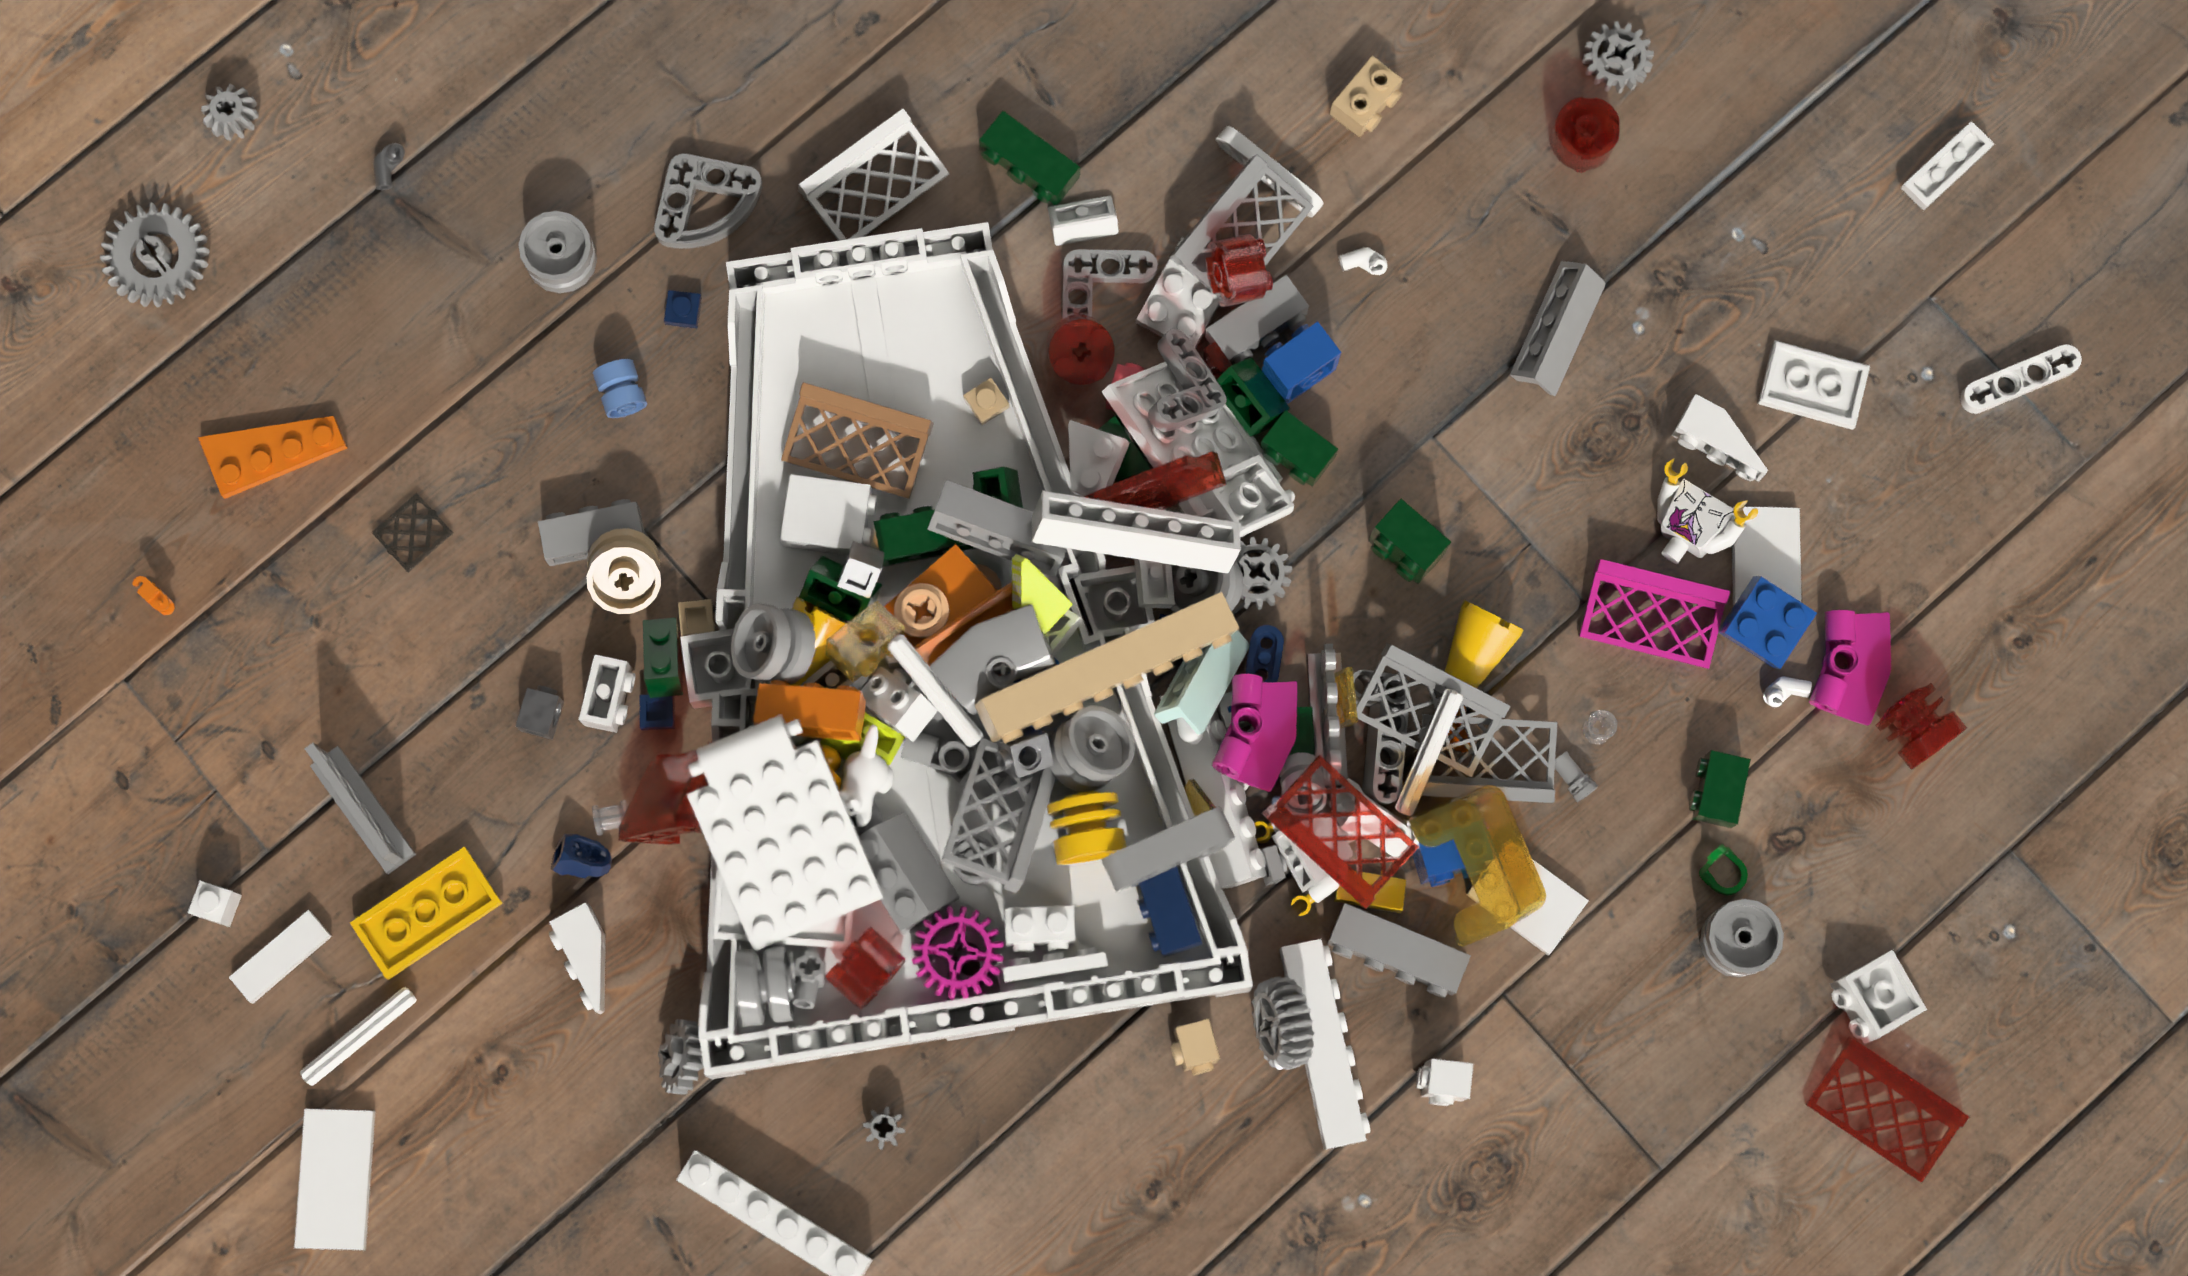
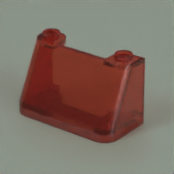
M697 750L678 755L660 754L656 755V760L649 762L620 822L618 829L619 841L676 845L680 844V835L693 832L703 833L687 794L709 785L705 773L693 777L688 768V764L699 760Z

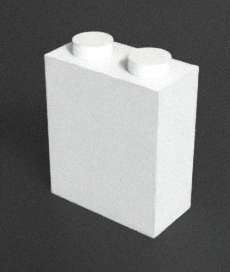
M790 474L780 536L782 546L841 555L848 554L853 541L870 547L872 528H867L869 515L875 516L877 496L872 495L871 485Z

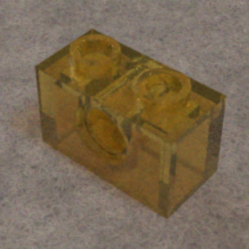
M876 600L826 640L825 656L853 683L861 676L865 678L872 674L878 667L879 662L886 656H894L887 646L891 639L897 635H904L905 626ZM862 641H870V642H872L874 645H873V646H864V645H862L860 642H862Z

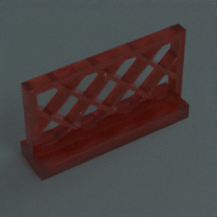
M1211 451L1199 457L1185 455L1083 497L1163 510L1227 484L1218 453Z
M1320 755L1317 756L1273 805L1270 804L1262 813L1365 909L1375 900L1374 896L1419 848L1413 840ZM1322 766L1330 773V788L1312 789L1311 776ZM1336 780L1345 788H1336ZM1306 783L1307 790H1299ZM1350 792L1355 797V811L1337 812L1336 793ZM1331 793V812L1313 813L1312 794ZM1294 795H1307L1306 814H1292L1285 805ZM1360 802L1369 810L1360 811ZM1375 815L1379 819V834H1361V816ZM1355 816L1356 835L1337 836V817ZM1331 817L1332 836L1317 837L1313 833V818ZM1299 819H1307L1308 828ZM1385 825H1386L1393 833H1385ZM1385 838H1400L1408 845L1399 856L1386 857ZM1380 839V857L1362 858L1361 840ZM1356 840V859H1341L1338 856L1337 841ZM1332 841V850L1324 842ZM1386 862H1392L1386 869ZM1380 863L1381 875L1372 885H1369L1362 878V864ZM1348 864H1357V873Z
M1849 1036L1842 1046V1051L1805 1105L1922 1183L1960 1127L1963 1128L1970 1116ZM1846 1059L1857 1065L1860 1080L1841 1083L1838 1070ZM1863 1070L1874 1078L1865 1079ZM1835 1076L1836 1085L1828 1086ZM1881 1081L1886 1085L1889 1100L1870 1103L1866 1084ZM1861 1085L1865 1104L1846 1107L1842 1088ZM1837 1089L1841 1108L1826 1111L1816 1104L1823 1092ZM1892 1090L1903 1097L1894 1098ZM1910 1101L1915 1104L1918 1119L1899 1122L1895 1103ZM1890 1104L1894 1123L1875 1127L1871 1108ZM1866 1109L1870 1128L1855 1130L1850 1127L1847 1112ZM1921 1109L1930 1114L1931 1117L1923 1118ZM1842 1113L1844 1122L1835 1117L1834 1114ZM1939 1120L1949 1127L1940 1140L1927 1141L1924 1123ZM1919 1124L1923 1143L1904 1146L1900 1127ZM1895 1128L1899 1147L1884 1150L1878 1145L1876 1131ZM1871 1133L1873 1142L1862 1134ZM1937 1145L1930 1154L1929 1147ZM1924 1148L1926 1162L1920 1171L1917 1172L1907 1165L1905 1151ZM1900 1152L1901 1161L1891 1153Z

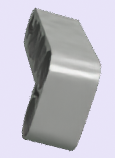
M1359 670L1346 676L1340 684L1342 697L1349 703L1357 704L1362 694H1359L1354 688L1355 679L1363 683L1365 690L1374 671ZM1382 672L1380 680L1384 690H1386L1387 684L1393 687L1402 685L1398 674ZM1377 684L1372 694L1379 692ZM1403 689L1396 691L1395 699L1390 698L1387 694L1385 695L1391 713L1409 707ZM1381 696L1368 700L1365 706H1370V718L1374 719L1386 715ZM1409 712L1392 717L1396 731L1401 734L1407 733ZM1368 724L1362 791L1366 796L1383 806L1396 801L1402 791L1406 743ZM1381 749L1387 751L1390 756L1388 765L1384 764L1380 759ZM1378 785H1380L1381 789L1386 790V795H1383V792L1378 790Z
M1217 807L1114 852L1101 861L1115 891L1119 892L1198 856L1200 858L1209 856L1228 846L1235 839V836L1221 807Z

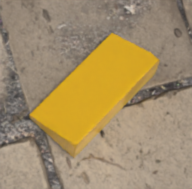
M1348 869L1339 888L1336 890L1334 902L1401 913L1404 906L1406 880Z

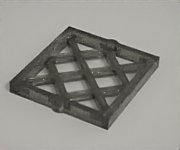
M417 493L371 532L387 549L388 554L393 556L408 573L453 534L438 517L437 512L432 510ZM417 503L423 504L428 510V515H416ZM412 505L411 514H402ZM399 519H411L410 530H399ZM416 519L427 520V531H415ZM432 520H437L443 526V532L431 531ZM394 521V530L385 529ZM382 534H393V546H388L382 540ZM398 535H410L409 546H397ZM415 535L426 536L425 547H414ZM431 536H441L430 546ZM397 551H409L408 562H403L397 556ZM413 551L423 552L413 560Z

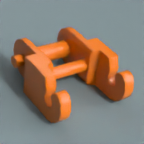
M138 576L133 580L132 584L135 587H138L141 582L143 583L137 593L154 609L163 615L173 613L175 604L153 582L144 576Z

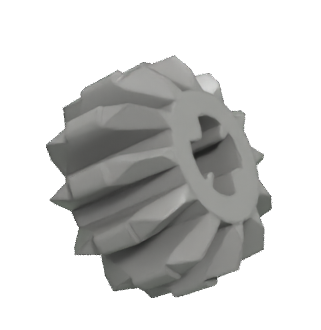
M229 83L226 91H223L221 87L216 86L217 95L206 94V100L210 104L201 106V111L206 115L203 119L206 127L212 128L211 132L216 137L223 134L226 140L231 141L234 133H237L240 138L244 139L243 130L245 128L254 130L255 126L251 120L259 118V113L254 109L257 106V102L253 97H249V93L245 88L237 90L234 85ZM232 109L233 113L228 115L227 112Z

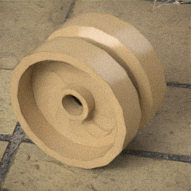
M630 528L613 529L602 534L592 544L587 556V588L593 600L603 609L617 614L635 613L646 608L656 598L661 587L660 553L655 543L644 533Z

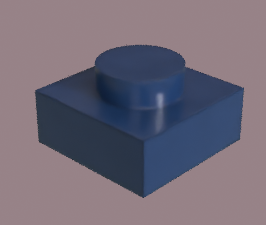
M668 290L664 317L665 325L698 329L702 302L701 294Z
M639 695L641 730L675 729V696L650 698L649 695Z

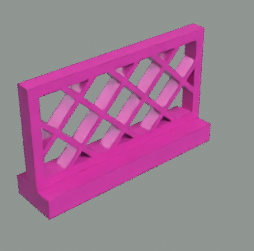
M1603 559L1596 560L1593 572L1594 577L1579 637L1709 669L1724 607L1728 602L1730 591ZM1600 581L1613 584L1620 597L1604 606L1597 594ZM1620 586L1631 588V590L1624 594ZM1637 590L1646 592L1652 602V605L1638 613L1635 612L1627 599V596ZM1653 594L1663 596L1664 598L1656 601ZM1670 598L1678 600L1685 612L1668 621L1659 605ZM1623 600L1632 617L1616 626L1607 608ZM1596 601L1600 608L1593 612ZM1685 602L1695 604L1696 606L1688 609ZM1702 606L1716 609L1713 622L1701 629L1692 612ZM1655 608L1664 625L1648 633L1639 617ZM1603 612L1612 629L1602 635L1588 632L1591 618ZM1688 616L1697 632L1680 641L1671 625ZM1635 620L1644 637L1634 643L1627 642L1619 629ZM1667 628L1676 645L1666 651L1659 650L1651 637ZM1710 630L1709 638L1707 640L1704 633ZM1615 632L1616 635H1617V637H1618L1619 639H1615V638H1611V637H1607V636H1608L1609 634ZM1700 636L1706 646L1703 660L1691 658L1683 645ZM1647 640L1651 647L1639 644ZM1679 648V649L1681 650V652L1683 653V655H1679V654H1675V653H1671V652H1673L1674 650H1676V649Z

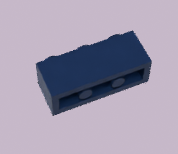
M1177 867L1132 886H1140L1143 898L1138 899L1137 902L1143 920L1149 917L1151 919L1154 931L1148 932L1154 952L1161 950L1165 958L1203 945Z

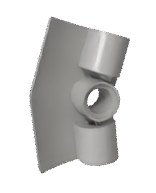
M1030 604L972 626L931 664L930 669L967 711L975 715L977 713L975 705L981 699L1001 691L1015 680L1056 666L1050 645L1046 637H1043L1033 605ZM998 662H1004L1010 666L1011 672L1001 676L996 674L992 667Z
M964 709L982 732V738L991 741L979 714L973 715ZM937 711L913 742L906 738L901 758L944 771L965 787L978 743L971 747L966 746L945 718ZM956 750L961 752L964 756L962 764L956 767L947 765L944 759L949 751ZM984 750L982 759L988 770L998 767L996 754ZM978 768L977 775H980L982 772ZM1002 771L992 775L997 787L1007 778L1008 773ZM985 779L973 784L972 788L979 800L993 794Z

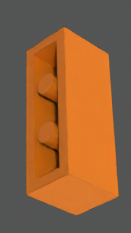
M771 680L769 684L759 683L753 723L757 725L782 715L786 724L796 719L799 720L803 732L794 736L861 741L866 700L862 692L853 686L840 685L837 689H829L817 683L791 686L786 681Z

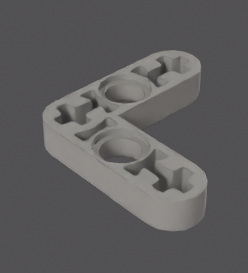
M1077 249L1069 252L1064 258L1062 331L1066 341L1071 344L1080 345L1088 341L1091 336L1092 283H1147L1156 276L1158 268L1156 257L1149 251ZM1110 258L1118 261L1120 269L1114 274H1107L1101 268L1103 261ZM1075 259H1081L1082 265H1092V259H1097V274H1091L1092 267H1082L1081 272L1076 273L1074 267L1069 265H1073ZM1124 259H1130L1129 266H1138L1140 260H1146L1147 266H1152V268H1147L1146 273L1141 274L1139 268L1129 267V274H1124ZM1076 289L1084 291L1087 295V300L1081 305L1072 304L1068 299L1071 291ZM1074 313H1081L1080 325L1086 328V330H1081L1079 336L1074 335L1073 330L1068 329L1074 326Z
M1170 329L1159 340L1157 344L1158 350L1184 391L1163 397L1150 408L1148 418L1151 424L1163 432H1169L1214 416L1226 403L1224 391L1189 338L1180 330ZM1186 367L1192 369L1196 373L1197 378L1190 375ZM1182 401L1189 404L1193 413L1186 410L1182 405ZM1170 411H1172V413H1173L1172 416H1170V415H1165V414H1168Z

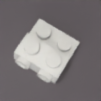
M1893 950L1830 984L1834 990L1832 992L1834 1003L1839 1008L1845 1009L1851 1020L1849 1023L1851 1033L1856 1038L1862 1039L1864 1044L1882 1037L1927 1010Z

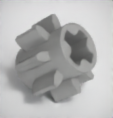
M887 1106L882 1115H878L874 1110H871L870 1112L874 1119L871 1123H863V1126L871 1129L872 1133L866 1138V1141L870 1142L875 1138L878 1139V1146L881 1150H883L887 1141H891L893 1145L897 1146L898 1143L894 1137L897 1133L902 1134L906 1132L905 1129L897 1126V1122L901 1120L902 1115H896L894 1118L890 1117V1109ZM883 1119H888V1124L893 1126V1132H887L885 1138H881V1134L875 1130L876 1124H882Z

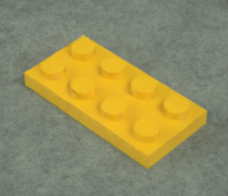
M463 847L351 921L350 924L384 977L389 980L503 903L468 849Z

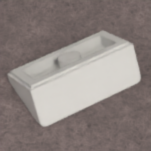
M1111 196L1048 207L1054 242L1058 246L1118 234L1117 216Z

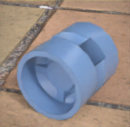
M615 360L601 365L593 371L598 391L605 393L601 400L608 418L625 417L641 411L647 406L642 387H638L635 384L639 377L633 360Z

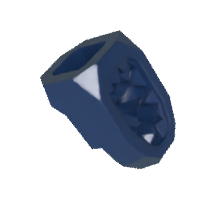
M564 834L554 851L551 870L560 875L568 874L584 879L588 876L600 877L609 872L612 858L608 849L598 841L577 834Z

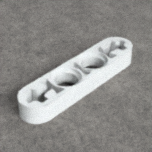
M1226 126L1216 138L1218 145L1243 166L1256 154L1267 162L1266 165L1314 206L1308 213V217H1313L1324 205L1322 199L1312 189L1233 127ZM1264 175L1260 180L1275 191L1274 182ZM1280 189L1281 196L1287 195L1282 189ZM1288 199V200H1287L1290 204H1292V205H1293L1295 208H1297L1299 211H1301V210L1303 209V208H1302L1296 201H1294L1293 199Z
M2061 345L1983 377L1964 388L1960 395L1961 405L1970 413H1981L2063 379L2079 368L2082 360L2081 354L2072 345ZM2062 356L2064 358L2070 357L2072 362L2068 364V367L2066 364H2061L2052 370L2050 364L2055 363ZM2030 365H2037L2043 370L2044 376L2042 380L2034 381L2028 376L2027 369ZM2008 377L2014 383V391L2012 393L2001 391L1998 387L1999 378ZM1990 388L1991 394L1985 396L1980 403L1977 400L1971 401L1970 396L1974 392L1980 394Z

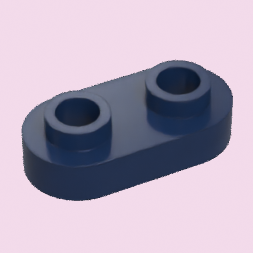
M1263 625L1253 632L1250 639L1245 674H1256L1258 671H1264L1267 673L1268 678L1262 682L1276 683L1278 681L1284 646V638L1279 629L1271 625ZM1265 638L1270 639L1273 646L1270 649H1264L1260 641Z

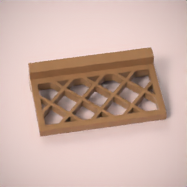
M803 382L799 393L800 399L781 461L854 483L871 485V488L910 499L928 437L931 435L934 423L925 418ZM806 405L819 409L825 420L809 430L802 420ZM825 411L830 412V413H834V414H837V415H835V416H833V417H831V418L828 419V417H827ZM843 416L850 418L857 431L839 439L831 423ZM857 421L867 423L868 425L860 428ZM801 425L804 433L797 436L799 427ZM828 426L836 442L819 451L810 434ZM874 426L883 428L889 440L871 449L863 432ZM888 430L894 431V432H897V433H900V434L897 435V436H895L894 438H892V436H891V434H890V432H889ZM860 435L868 452L850 460L842 444ZM906 436L920 439L916 453L903 459L895 442ZM807 437L815 453L803 460L792 457L791 453L794 443ZM892 445L900 461L883 470L874 453ZM839 446L847 463L836 469L827 467L822 455ZM871 456L879 473L867 479L859 477L854 464ZM818 457L821 465L810 461ZM913 460L911 470H909L906 463ZM903 465L908 475L905 490L892 487L885 474ZM850 467L854 475L842 471ZM882 476L885 484L875 482L874 480Z

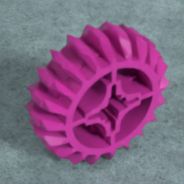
M950 906L947 907L948 918L942 919L939 911L934 912V917L938 922L934 926L927 919L923 921V925L929 930L928 933L925 934L919 930L915 933L917 938L924 940L923 944L915 943L911 945V949L921 952L922 956H915L911 960L912 964L918 965L923 963L924 967L916 971L917 977L929 974L930 977L924 983L926 988H930L937 982L936 995L941 996L946 987L950 988L948 993L949 999H955L956 989H961L962 997L966 999L969 998L967 990L969 987L973 986L977 995L982 993L978 985L981 980L989 987L993 984L992 980L986 976L988 972L994 975L1000 974V969L993 966L992 963L993 961H1004L1003 955L994 954V950L1003 948L1004 944L1003 941L992 942L991 939L999 935L1000 932L998 928L992 929L989 932L986 931V928L991 923L989 917L979 924L977 920L980 916V911L974 910L971 918H967V908L961 906L960 916H954V910ZM956 925L954 937L949 943L931 944L940 931ZM966 927L974 929L981 935L986 944L987 951H981L967 945ZM959 936H961L960 942L961 945H964L962 949H967L968 954L967 956L960 957V960L957 962V969L954 970L955 962L952 961L953 955L948 957V953L945 951L954 950L956 944H958ZM929 955H937L949 961V980L940 976L932 968ZM973 961L984 962L978 973L969 979L959 981L962 967L966 963Z

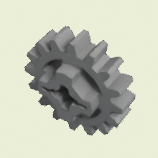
M1618 21L1614 23L1611 30L1607 25H1602L1600 34L1594 31L1590 36L1591 42H1587L1584 47V51L1587 54L1584 55L1582 63L1590 64L1585 73L1586 75H1596L1593 83L1595 85L1601 81L1604 82L1605 91H1609L1612 85L1616 86L1618 93L1622 92L1624 85L1633 90L1637 84L1636 80L1643 83L1647 77L1645 72L1649 73L1653 66L1649 61L1652 60L1654 51L1646 50L1651 43L1650 39L1642 41L1640 37L1643 31L1640 29L1635 33L1631 32L1632 24L1630 23L1626 25L1625 29H1620ZM1603 45L1602 50L1604 53L1598 58V48ZM1635 57H1638V67L1634 70L1632 61H1634Z
M1251 537L1247 546L1240 540L1241 550L1235 561L1238 563L1243 574V591L1240 598L1245 600L1244 608L1247 609L1251 602H1255L1257 609L1261 610L1263 601H1267L1270 606H1273L1275 604L1274 595L1280 598L1285 596L1286 592L1281 586L1288 587L1291 583V580L1284 575L1292 572V566H1284L1283 564L1288 560L1289 556L1288 554L1278 555L1280 547L1278 543L1272 548L1268 547V538H1264L1261 544H1257L1255 537ZM1261 553L1262 555L1259 557H1249L1247 554ZM1273 562L1277 567L1278 580L1275 579V576L1270 571ZM1257 568H1260L1262 570L1261 577L1251 578V570L1255 571ZM1262 589L1263 591H1265L1264 593L1260 594L1249 593L1251 590Z
M676 1019L675 1024L670 1025V1034L665 1035L666 1042L659 1047L658 1057L660 1058L659 1064L661 1065L659 1077L663 1078L661 1086L666 1088L665 1092L687 1095L688 1090L693 1089V1080H698L697 1072L704 1067L697 1021Z

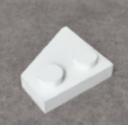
M1070 420L1068 433L1071 491L1085 498L1106 501L1130 442L1125 438Z

